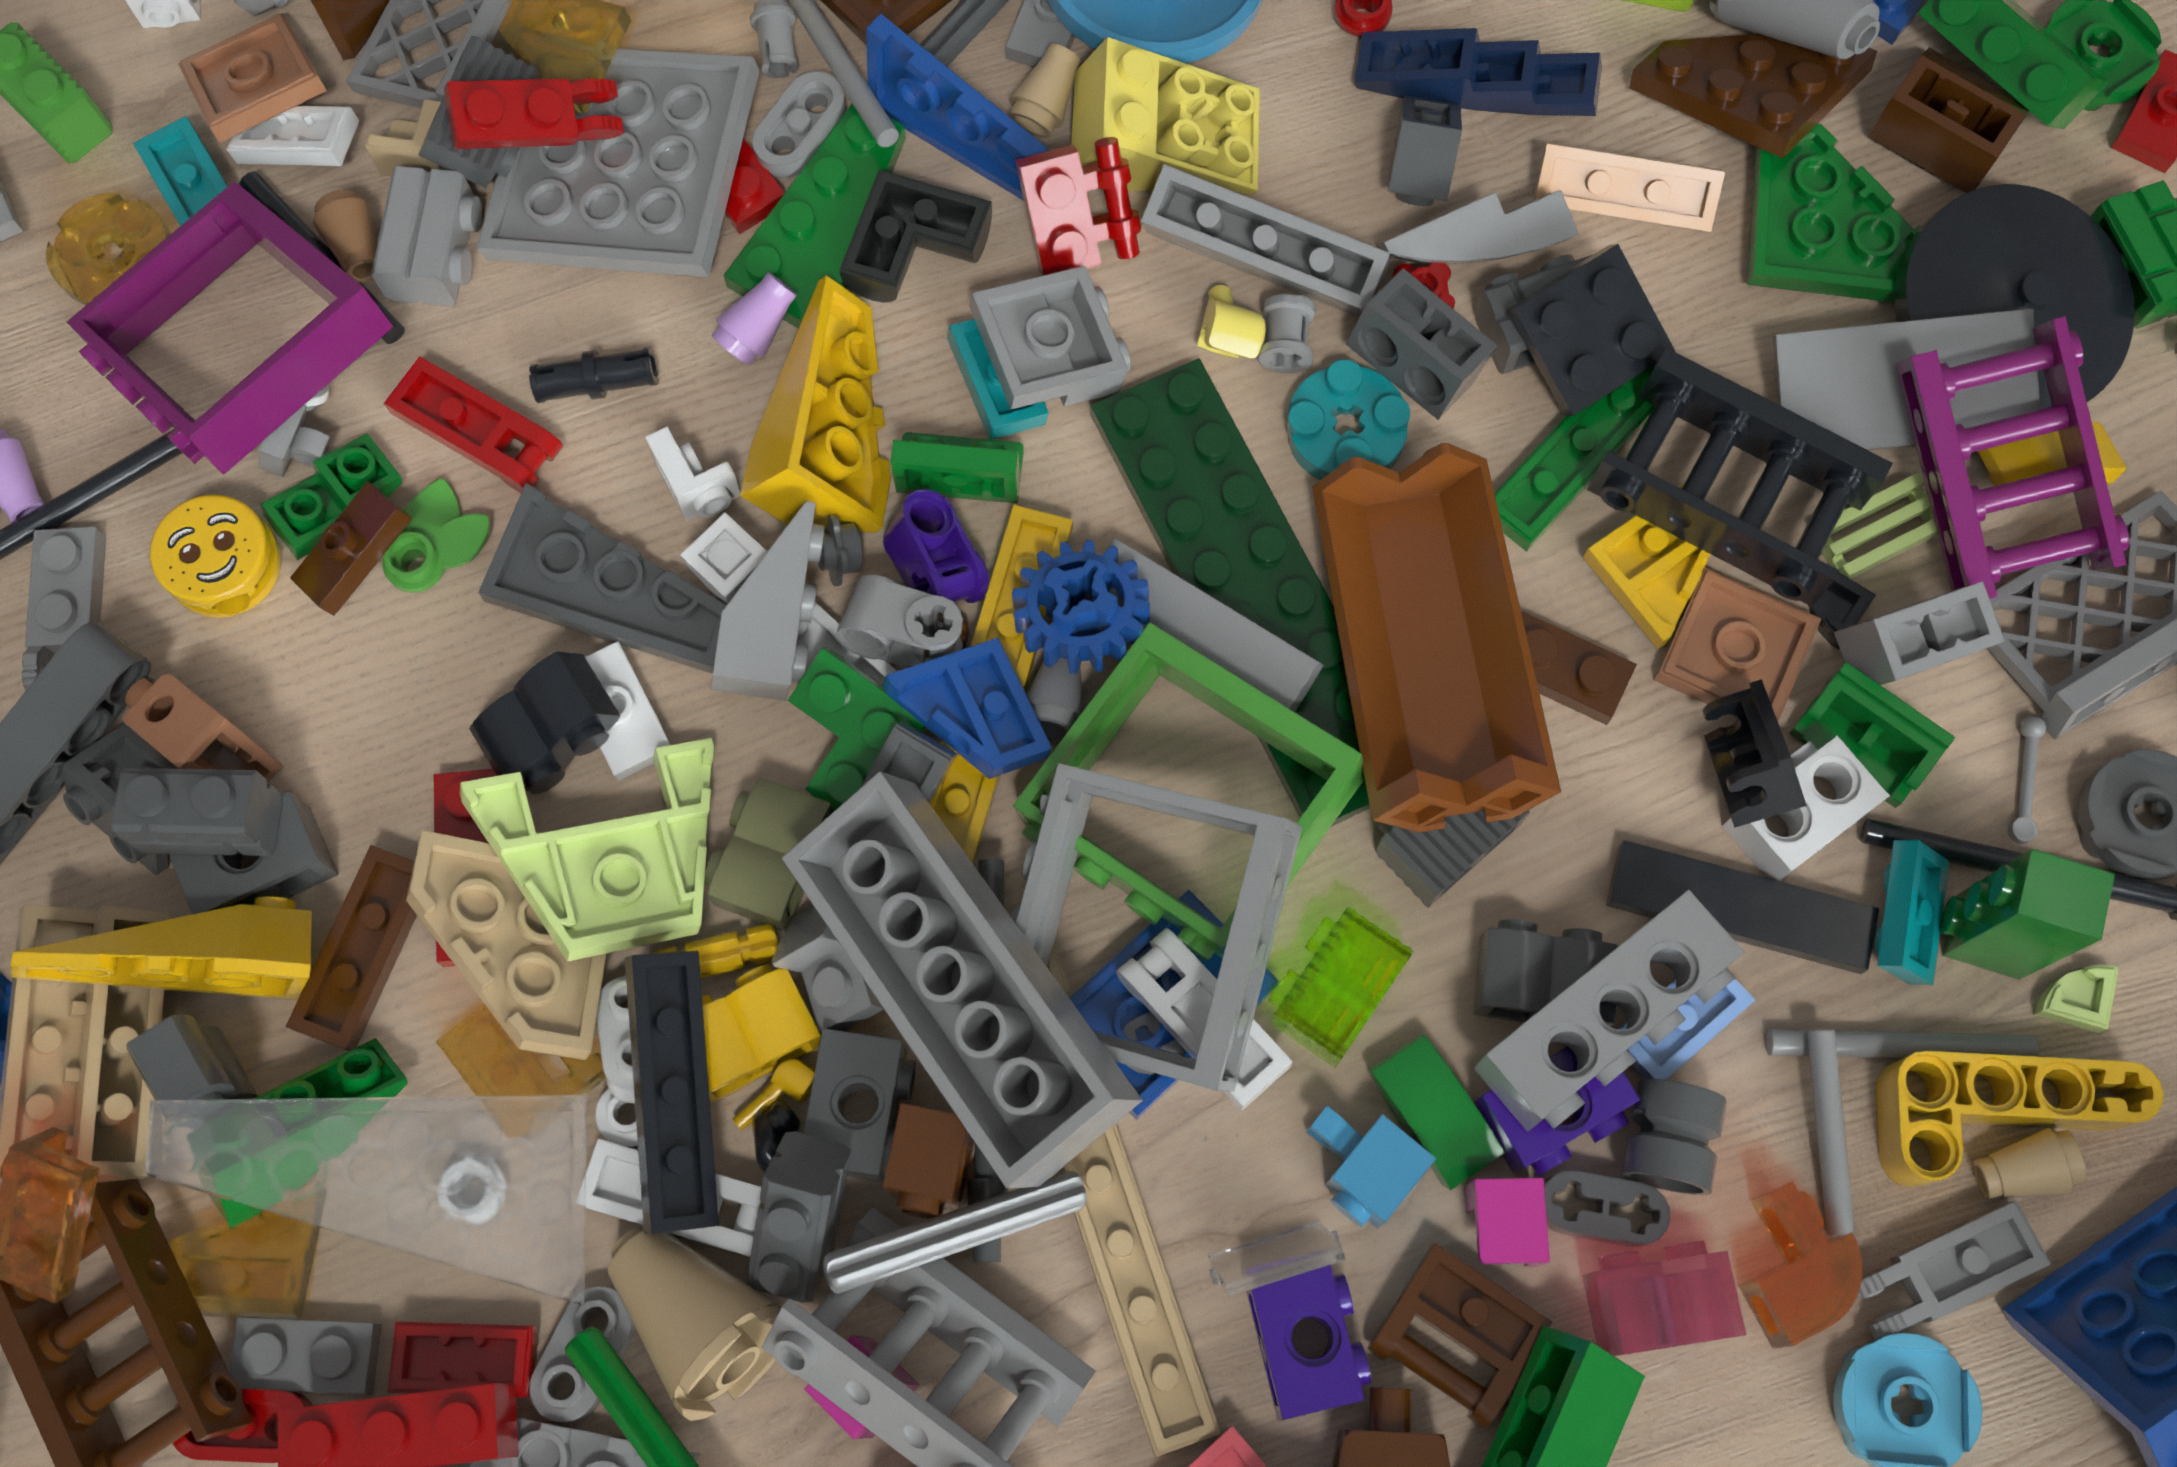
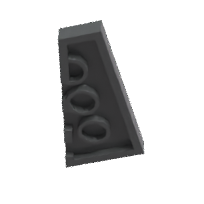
M525 483L478 592L484 602L614 643L619 641L620 645L709 673H713L721 613L727 606L670 570L664 571L646 560L640 552L624 542H617L592 527L588 520L570 509L566 511L546 499L542 492Z

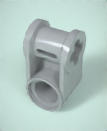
M864 575L857 582L835 636L844 648L854 654L869 659L884 660L909 668L962 650L963 644L960 635L963 618L957 605L943 596H936L912 589L883 576ZM938 612L943 614V622L938 621ZM925 650H930V659L925 658Z

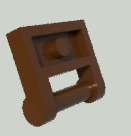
M1434 1243L1428 1249L1391 1311L1374 1334L1367 1349L1384 1361L1389 1356L1468 1409L1467 1418L1483 1429H1487L1496 1418L1523 1373L1543 1325L1550 1327L1553 1322ZM1414 1316L1493 1368L1494 1372L1486 1385L1482 1386L1407 1335L1405 1331Z

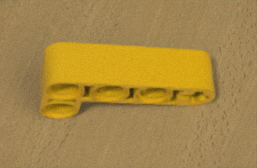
M1942 1051L1915 1052L1883 1068L1877 1077L1875 1092L1880 1164L1888 1178L1898 1185L1910 1188L1923 1186L1946 1179L1957 1171L1962 1162L1963 1155L1961 1123L2094 1131L2118 1130L2148 1121L2157 1115L2163 1105L2164 1092L2160 1080L2152 1070L2143 1064L2131 1061ZM1908 1071L1915 1072L1926 1083L1927 1097L1924 1102L1912 1096L1907 1089L1906 1075ZM1976 1074L1985 1078L1992 1086L1994 1097L1991 1105L1982 1101L1975 1092L1974 1078ZM2044 1078L2051 1081L2059 1091L2060 1105L2058 1108L2049 1104L2043 1095L2042 1081ZM2110 1088L2112 1094L2123 1097V1099L2103 1097L2094 1100L2095 1092ZM1913 1137L1924 1142L1930 1151L1931 1161L1927 1170L1919 1167L1911 1158L1909 1147Z

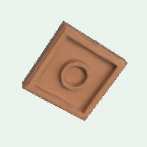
M283 13L260 22L178 63L210 129L219 143L327 91Z
M1704 568L1685 606L1654 677V681L1708 704L1720 697L1749 689V683L1762 679L1775 716L1779 722L1822 618L1708 568Z

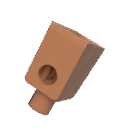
M170 673L161 675L158 680L153 677L139 679L127 691L125 703L130 709L124 716V723L179 769L256 770L268 783L283 767L280 762ZM217 739L222 743L220 752L214 758L205 760L201 754Z

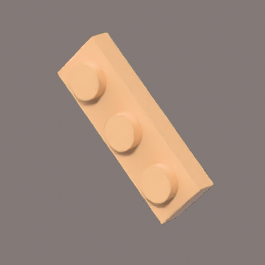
M1545 142L1533 201L1547 194L1562 190L1567 206L1571 210L1711 232L1725 171Z

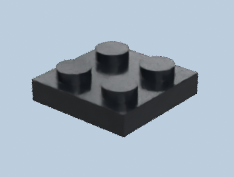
M1619 244L1606 246L1507 309L1565 416L1576 415L1656 364L1665 348L1675 352Z

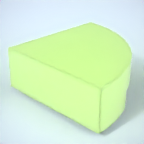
M2091 965L2073 970L2057 978L2041 994L2036 1004L2034 1015L2098 1034L2108 1030L2119 967Z

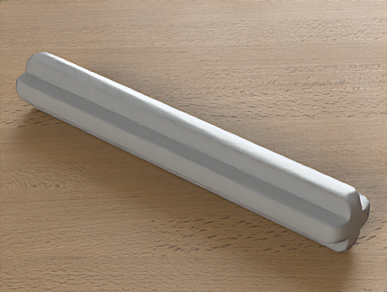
M1069 1171L1049 1178L1039 1187L1019 1188L830 1252L824 1257L823 1270L827 1283L833 1293H842L1081 1210L1087 1202L1083 1182L1078 1173Z

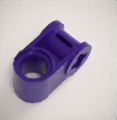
M924 489L910 493L886 529L883 537L885 551L892 559L905 586L932 595L943 596L953 602L964 600L967 603H976L982 601L986 597L989 587L988 572L983 559L974 550L956 517L953 506L947 498L935 491Z

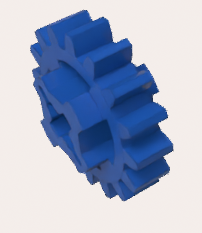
M1086 540L1082 552L1074 553L1067 541L1060 542V556L1054 559L1044 551L1037 553L1038 571L1023 567L1020 571L1021 588L1013 589L1012 592L1013 607L1016 610L1013 612L1016 633H1024L1025 649L1028 653L1043 648L1044 665L1049 668L1057 663L1060 658L1067 659L1069 673L1071 674L1077 673L1081 661L1089 660L1096 672L1103 671V657L1109 654L1120 662L1126 655L1125 641L1134 644L1143 632V625L1150 622V602H1147L1149 600V585L1147 580L1138 579V564L1134 560H1130L1119 565L1118 548L1115 546H1111L1103 555L1096 554L1093 540ZM1112 587L1120 595L1124 604L1123 607L1118 606V597L1109 593ZM1040 605L1046 607V616L1053 618L1050 626L1040 614Z

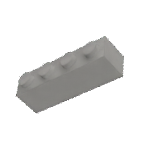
M1165 164L1162 167L1141 219L1142 225L1150 235L1357 317H1360L1366 304L1377 294L1390 261L1389 252Z

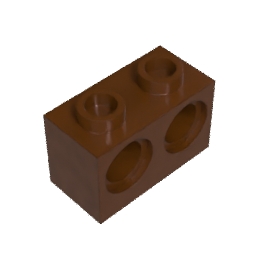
M901 1103L883 1188L897 1200L896 1207L903 1209L902 1213L930 1219L942 1215L944 1209L954 1211L961 1208L975 1141L957 1115Z

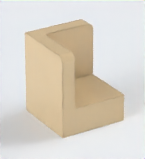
M424 99L418 122L395 119L390 124L387 136L373 134L367 136L365 148L381 175L392 177L393 169L396 166L423 168L427 172H430L431 169L447 170L418 155L441 101Z

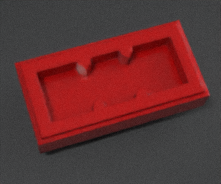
M2165 49L2158 58L2160 60L2158 70L2139 92L2111 148L2163 173L2167 172L2177 158V54Z
M395 1321L387 1393L410 1394L502 1383L516 1385V1397L531 1398L530 1381L535 1366L538 1327L527 1325Z

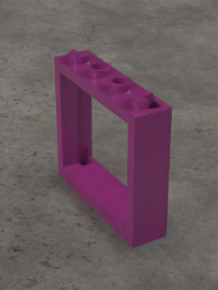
M235 181L67 321V324L87 343L79 353L98 373L105 376L110 370H113L105 378L132 405L143 398L135 407L162 434H165L173 427L174 430L167 437L192 463L196 464L205 457L223 475L393 328V325L363 286ZM258 244L325 300L329 306L195 420L126 354Z

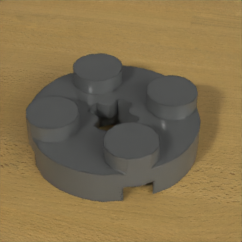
M2140 749L2126 753L2122 757L2111 759L2088 777L2082 787L2078 800V820L2082 829L2080 832V842L2088 855L2101 859L2113 870L2132 878L2157 880L2177 875L2176 756L2158 750ZM2144 800L2152 803L2151 813L2161 817V825L2154 824L2149 828L2144 827L2136 818L2134 808L2140 806Z

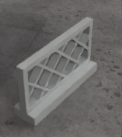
M390 0L346 82L353 92L417 108H422L424 99L441 101L444 96V87L447 81H450L459 58L471 36H477L483 42L491 43L494 48H501L505 54H513L517 59L548 0H463L464 5L437 18L432 5L442 0ZM424 10L428 22L400 35L398 29L403 20ZM472 21L463 40L448 47L443 34ZM435 39L440 51L411 65L407 51ZM397 56L399 57L403 69L383 79L373 77L380 64ZM447 68L435 92L421 89L419 80Z
M2162 491L2157 492L2120 515L2126 524L2129 535V547L2124 551L2127 565L2123 566V575L2089 570V554L2087 553L2035 566L1996 590L1998 597L1990 599L1994 611L2000 608L2026 613L2024 636L2002 632L2005 642L1987 649L2043 709L2044 712L2040 718L2045 721L2046 731L2054 739L2059 738L2177 664V506ZM2155 515L2172 533L2171 545L2138 540L2139 523ZM2136 555L2170 561L2169 583L2135 577ZM2077 561V567L2070 566ZM2046 579L2075 583L2074 605L2040 600L2041 583ZM2087 585L2120 590V613L2085 607ZM2028 591V597L2020 596ZM2133 593L2167 598L2166 616L2158 620L2132 615ZM2037 616L2071 620L2070 644L2035 638ZM2084 623L2117 628V647L2112 650L2082 646ZM2131 631L2139 632L2130 638ZM2034 653L2069 659L2067 677L2051 687L2033 668ZM2081 661L2089 663L2080 669Z

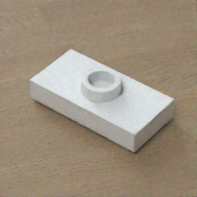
M295 106L232 137L227 151L236 164L342 166L359 119L351 107Z
M617 641L585 658L621 715L614 726L608 731V740L600 747L613 775L619 782L653 765L655 748L668 746L671 743L622 646Z

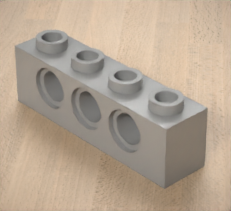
M1688 890L1489 1051L1477 1063L1474 1069L1527 1132L1543 1119L1554 1129L1585 1104V1101L1579 1096L1577 1091L1586 1083L1596 1077L1605 1087L1636 1061L1628 1052L1632 1045L1645 1035L1656 1045L1684 1022L1686 1018L1677 1009L1684 1002L1696 994L1705 1004L1731 983L1735 976L1727 967L1744 954L1745 951L1694 894ZM1650 962H1660L1667 965L1675 975L1676 987L1666 988L1659 985L1651 975ZM1600 1002H1611L1622 1009L1627 1019L1626 1030L1611 1028L1603 1021L1599 1012ZM1549 1043H1562L1574 1052L1577 1059V1069L1575 1072L1562 1071L1551 1062L1548 1055Z

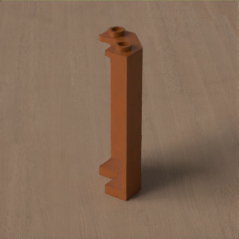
M1441 443L1427 450L1422 457L1401 472H1396L1360 457H1353L1341 463L1334 471L1313 485L1312 489L1358 744L1364 760L1363 771L1372 820L1420 833L1445 829L1444 817L1484 811L1486 823L1513 819L1561 793L1487 459L1452 444Z

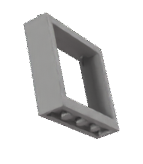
M1058 763L1049 796L1043 794L1041 796L1040 810L1044 818L1038 841L1031 844L1025 856L1023 877L1027 882L1021 905L1017 906L1010 915L1046 966H1048L1078 853L1075 846L1079 835L1082 837L1092 796L1254 836L1197 1059L1093 1030L1115 1062L1216 1091H1235L1302 826L1287 818Z

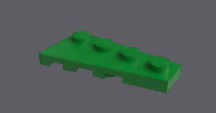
M851 104L725 272L723 277L727 288L744 296L770 272L797 294L789 305L783 320L798 329L816 285L821 278L827 275L847 289V286L844 285L839 270L878 171L882 170L893 173L906 140L904 125L890 118L899 132V137L893 145L880 147L854 105Z

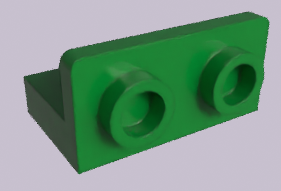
M906 432L903 434L902 440H893L890 465L896 493L910 494L916 490L928 489L938 492L944 497L1018 504L1024 448L1020 442Z

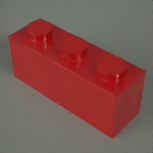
M490 1383L277 1410L278 1467H445L519 1457L516 1385Z

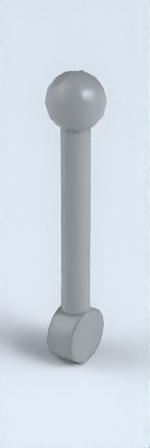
M2038 716L2025 717L2020 724V733L2025 738L2018 815L2017 819L2012 821L2008 827L2010 839L2018 844H2026L2034 840L2038 834V826L2031 819L2038 742L2044 736L2047 729L2045 721Z

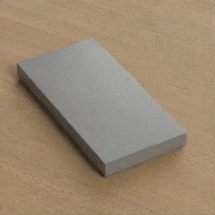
M2033 309L1776 334L1773 337L1778 405L1869 451L1914 447L1916 445L1895 364L1911 356L1937 350L1940 363L1945 362L1949 367H1954L2035 346ZM2038 371L1955 392L1954 399L1949 400L1955 424H1962L1964 428H1969L2041 409Z

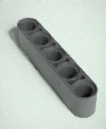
M92 621L84 624L64 642L0 723V865L65 784L62 764L101 739L127 706L125 697L129 688L139 679L149 676L151 662L100 622Z

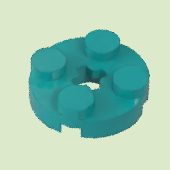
M1342 359L1335 361L1329 368L1319 370L1305 379L1292 396L1287 417V432L1292 455L1305 471L1319 480H1322L1334 471L1341 463L1353 457H1360L1391 469L1399 459L1407 439L1410 408L1398 389L1383 375L1366 367H1360L1352 360ZM1351 414L1359 419L1358 426L1363 431L1357 434L1354 431L1348 430L1343 435L1338 434L1335 431L1337 425L1335 416Z

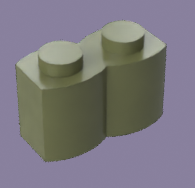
M761 777L758 778L751 792L743 790L737 797L730 816V826L736 828L734 835L725 850L717 848L714 851L705 871L704 884L710 886L708 896L713 905L762 924H771L775 929L785 932L792 916L796 914L805 892L782 860V857L834 812L832 804Z

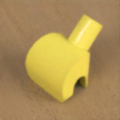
M1217 285L1212 287L1208 292L1209 301L1197 347L1232 358H1256L1261 351L1265 338L1264 318L1258 312L1235 306L1232 291L1228 286Z

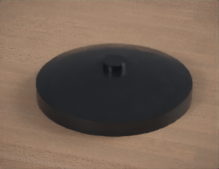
M2001 184L1975 189L1949 202L1923 223L1908 243L1899 264L1894 298L1897 322L2033 309L2034 325L2037 327L2050 320L2066 316L2069 330L2073 329L2076 331L2083 348V364L2078 369L2087 402L2097 396L2113 380L2128 353L2134 329L2135 307L2131 281L2125 264L2110 237L2095 220L2075 204L2049 191L2025 185ZM2039 370L2040 407L2043 409L2051 407L2052 404L2044 372Z

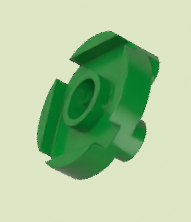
M2066 0L2054 11L2044 26L2108 81L2106 86L2083 110L2096 111L2102 108L2103 105L2118 104L2131 99L2145 87L2158 70L2160 60H2158L2157 48L2162 43L2160 31L2151 16L2131 0H2114L2112 3L2105 0ZM2087 41L2095 47L2105 44L2110 51L2106 57L2099 56L2089 48Z

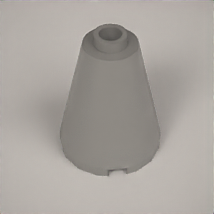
M1718 0L1717 4L1709 1L1711 12L1717 19L1727 25L1839 59H1847L1854 54L1865 52L1875 41L1880 30V23L1878 21L1879 7L1873 0Z

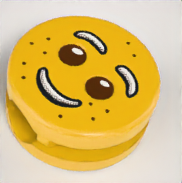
M202 495L177 505L161 520L150 544V564L160 585L188 610L210 618L236 616L258 605L271 592L281 569V550L272 530L247 504L225 495Z

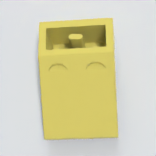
M1107 37L1075 71L1071 145L1073 144L1078 150L1081 166L1098 162L1094 145L1097 140L1106 137L1118 138L1121 158L1128 160L1132 178L1127 184L1128 191H1153L1162 167L1165 164L1236 193L1254 195L1258 191L1260 89Z

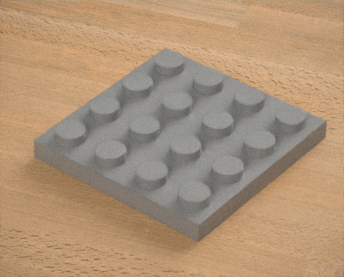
M534 43L528 65L535 66L539 70L536 79H569L571 83L581 79L603 78L616 82L618 97L615 100L600 104L573 105L576 120L593 115L620 116L623 121L624 134L610 139L576 141L574 145L520 147L506 178L497 174L477 245L479 251L486 260L709 278L760 72L752 56Z

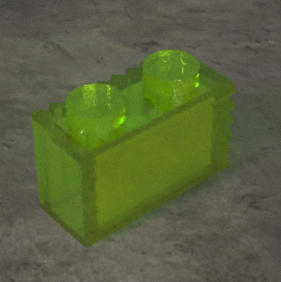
M1349 907L1345 909L1337 922L1327 915L1324 917L1305 946V949L1314 954L1311 961L1301 975L1290 968L1268 1000L1278 1007L1270 1024L1334 1068L1338 1066L1414 953L1410 947L1403 945L1398 939L1391 937L1388 932L1381 930L1376 924L1369 922L1364 916L1358 915L1354 909Z

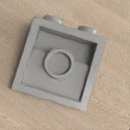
M1086 266L972 293L969 307L1010 409L1060 397L1065 407L1120 392L1125 376L1130 371L1129 352L1123 339L1120 337L1115 338L1108 321L1109 308L1106 296L1099 286L1094 287Z

